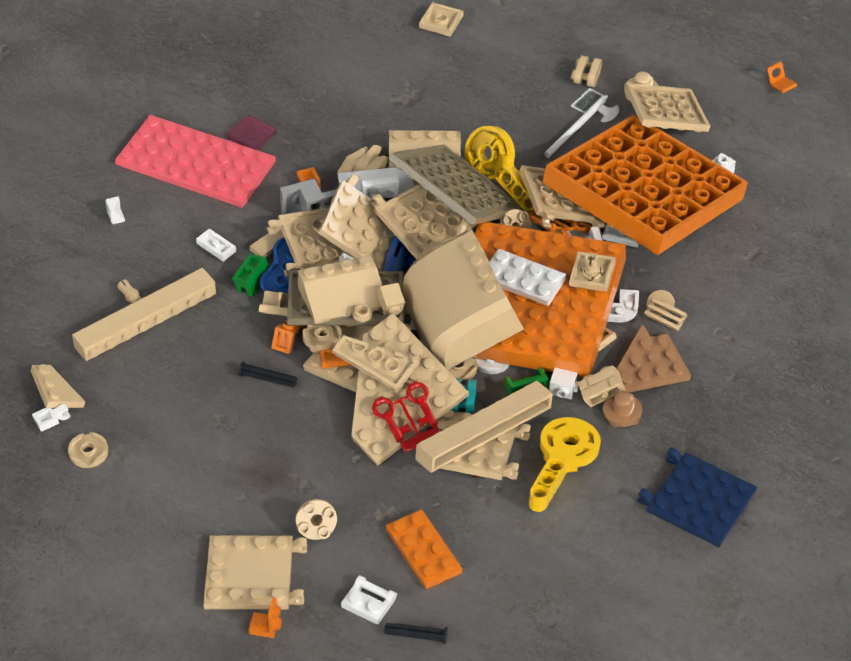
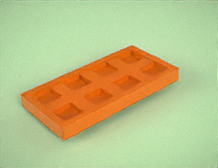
M422 509L386 525V531L425 589L462 573V567Z

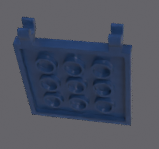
M671 447L667 452L668 457L666 461L675 464V468L655 497L647 489L642 488L638 493L640 497L637 499V502L648 506L647 512L720 548L755 495L757 487L687 452L682 456L677 449Z

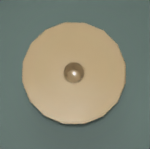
M665 290L654 291L647 299V308L651 304L653 297L673 307L675 304L673 296ZM655 305L656 307L670 313V311ZM653 310L651 312L657 316H663L662 314H659Z

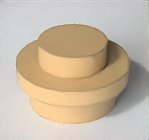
M358 305L354 308L352 317L358 322H366L371 319L372 312L368 306Z

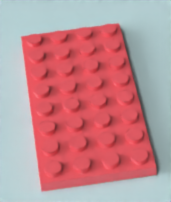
M153 115L148 116L115 159V164L241 208L244 207L276 162V158L273 155Z

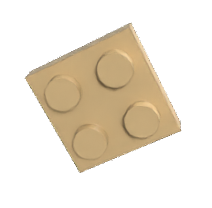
M432 2L419 22V28L451 37L463 17V11Z

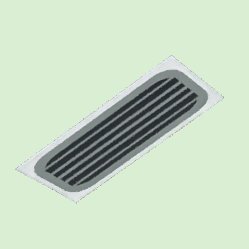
M589 88L571 106L585 113L604 95Z

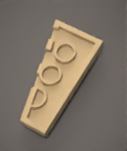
M344 335L332 349L334 355L396 392L400 390L420 363V359L405 357L404 354L386 351L385 348L374 347L366 342Z

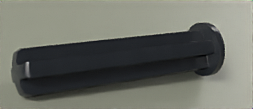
M242 361L239 368V376L241 377L245 375L292 388L297 384L296 376L249 365L245 361Z
M385 622L383 629L386 635L442 641L443 644H446L448 637V627L441 629Z

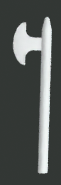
M608 95L601 97L544 152V156L546 158L551 157L596 111L603 114L602 122H609L618 115L619 107L617 105L613 108L606 107L603 104L606 102Z

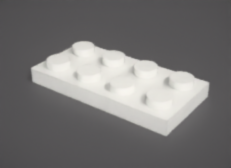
M501 249L497 250L489 262L502 289L546 306L550 305L566 280L565 273Z

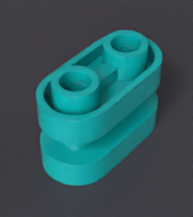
M469 379L468 385H462L469 392V396L451 409L454 412H458L459 408H466V413L474 414L477 380Z

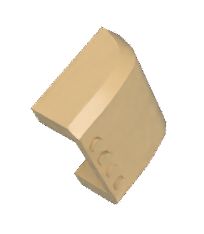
M472 228L438 245L418 258L404 276L403 294L405 307L423 345L447 370L524 330Z

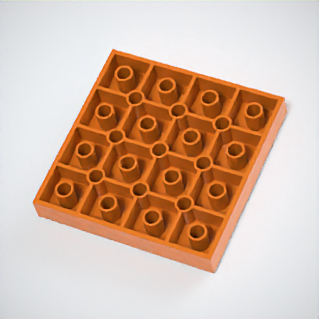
M635 114L547 164L542 182L657 255L743 200L748 184L746 180L657 127H645Z
M490 222L478 224L475 236L489 262L497 250L501 249L565 273L566 280L549 306L503 289L524 330L476 354L477 359H489L497 363L531 369L542 367L544 371L553 372L554 368L576 372L577 377L582 378L592 374L626 261V244ZM578 252H592V254L596 253L616 258L607 292L569 286V280Z

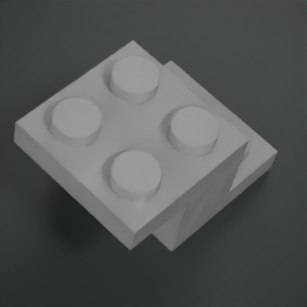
M315 178L281 187V214L329 208L337 189L322 193Z

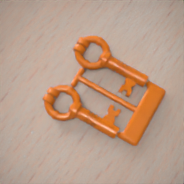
M535 210L525 211L529 214L531 222L543 227L542 217H538L539 215H536ZM554 218V220H550L554 222L550 223V228H543L547 232L569 235L568 231L576 230L583 234L589 233L592 226L582 221L575 222L573 220L560 219L571 225L569 227L557 221V218Z

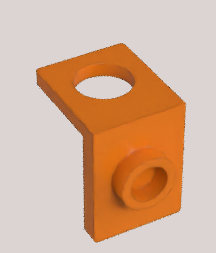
M781 61L767 68L771 87L782 93L797 87L796 82L785 77ZM779 68V74L773 77V70Z

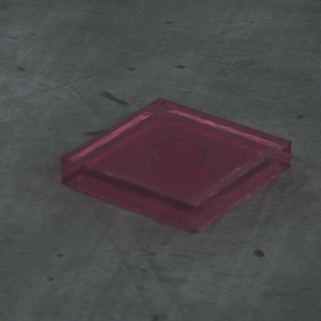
M248 115L227 133V139L234 143L259 150L277 134V130Z

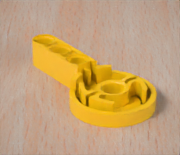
M482 126L474 130L466 141L465 160L490 180H497L524 211L534 210L520 172L514 166L515 149L509 134L497 126ZM487 147H489L492 152L491 158L489 160L485 155V150Z
M564 417L549 422L543 428L540 448L544 454L543 459L546 464L530 490L529 507L535 512L544 511L566 473L577 472L578 467L588 465L596 459L599 454L601 439L598 431L591 424L578 418ZM572 442L576 445H567L565 443Z

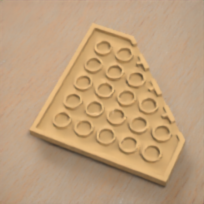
M394 313L365 333L362 341L374 347L385 348L386 351L404 354L405 357L420 359V363L398 392L359 370L351 436L354 442L376 466L384 462L402 446L396 442L386 421L372 413L374 399H379L380 396H383L394 402L404 396L407 397L406 390L408 384L417 380V382H421L428 387L429 396L427 403L436 420H438L469 396V392ZM422 388L411 391L412 397L417 399L419 396H423L424 391ZM408 398L403 401L418 431L421 433L430 426L429 423L424 424L422 427H419V423H417V419L425 416L420 405L411 402ZM384 403L378 406L377 410L380 414L389 411L390 407L388 403ZM400 403L394 404L395 411L392 417L397 427L402 428L408 424V428L411 429V432L402 435L403 441L417 436Z

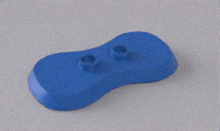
M283 237L274 244L272 265L260 277V287L264 292L272 291L288 294L289 278H286L284 270H287L285 264L295 262L285 237Z

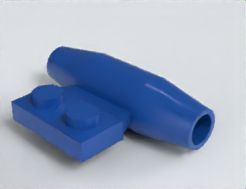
M395 235L385 256L383 271H402L406 265L411 267L414 261L417 260Z

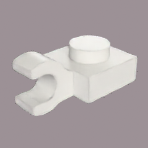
M61 404L55 409L44 408L32 414L41 432L59 424L58 419L66 420L70 418L66 404Z

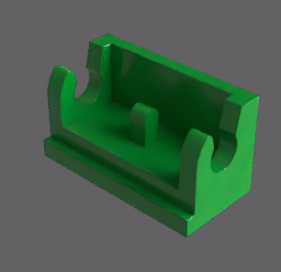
M253 254L248 255L232 278L239 293L245 288L248 296H254L260 287V277L269 268L266 257Z
M539 367L535 375L511 381L510 377L506 376V381L503 382V385L508 395L535 381H538L548 389V376L543 368Z

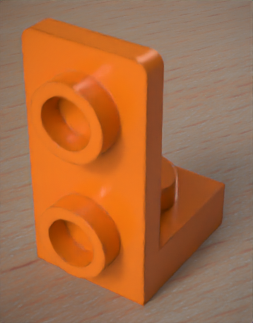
M286 320L276 326L271 349L290 354L295 334L306 328V325H287Z
M276 597L272 598L268 614L253 613L249 634L274 638L276 630H280L282 618H279L281 606H278Z

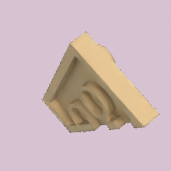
M32 365L30 371L46 408H57L61 404H66L67 408H84L85 401L51 365Z

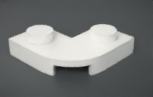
M620 289L619 303L612 304L607 322H627L633 319L638 312L639 291Z

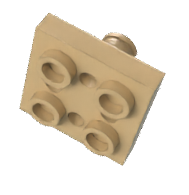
M578 252L569 280V286L607 292L616 258L596 253L592 254V252Z

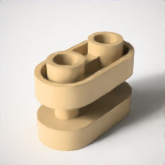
M581 55L580 58H577L576 69H573L571 74L573 82L581 85L582 81L586 80L587 86L595 87L601 71L602 59L595 58L593 63H591L587 56Z

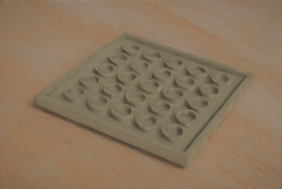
M445 144L392 153L389 158L397 169L405 171L410 179L419 182L424 190L433 193L438 201L447 204L452 212L461 215L464 221L470 225L500 219L508 210L519 209L524 211L507 192Z

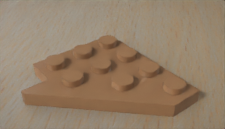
M644 325L640 327L617 367L625 389L629 393L689 381L691 378L689 370L669 335L663 334L650 337Z

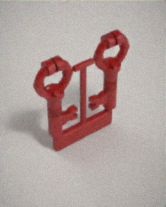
M417 380L408 384L406 390L407 397L404 396L392 402L389 398L380 396L379 399H374L372 405V413L386 421L396 442L400 443L406 453L416 449V444L440 432L437 427L438 422L427 403L429 396L428 387L421 382H417ZM421 387L424 395L419 396L417 399L412 397L411 391ZM408 398L411 402L420 405L425 416L417 419L419 427L429 423L433 428L420 434L403 401ZM388 403L390 410L380 414L377 407ZM400 403L417 436L403 441L402 435L411 432V429L408 428V424L402 428L397 427L392 417L395 411L394 404Z

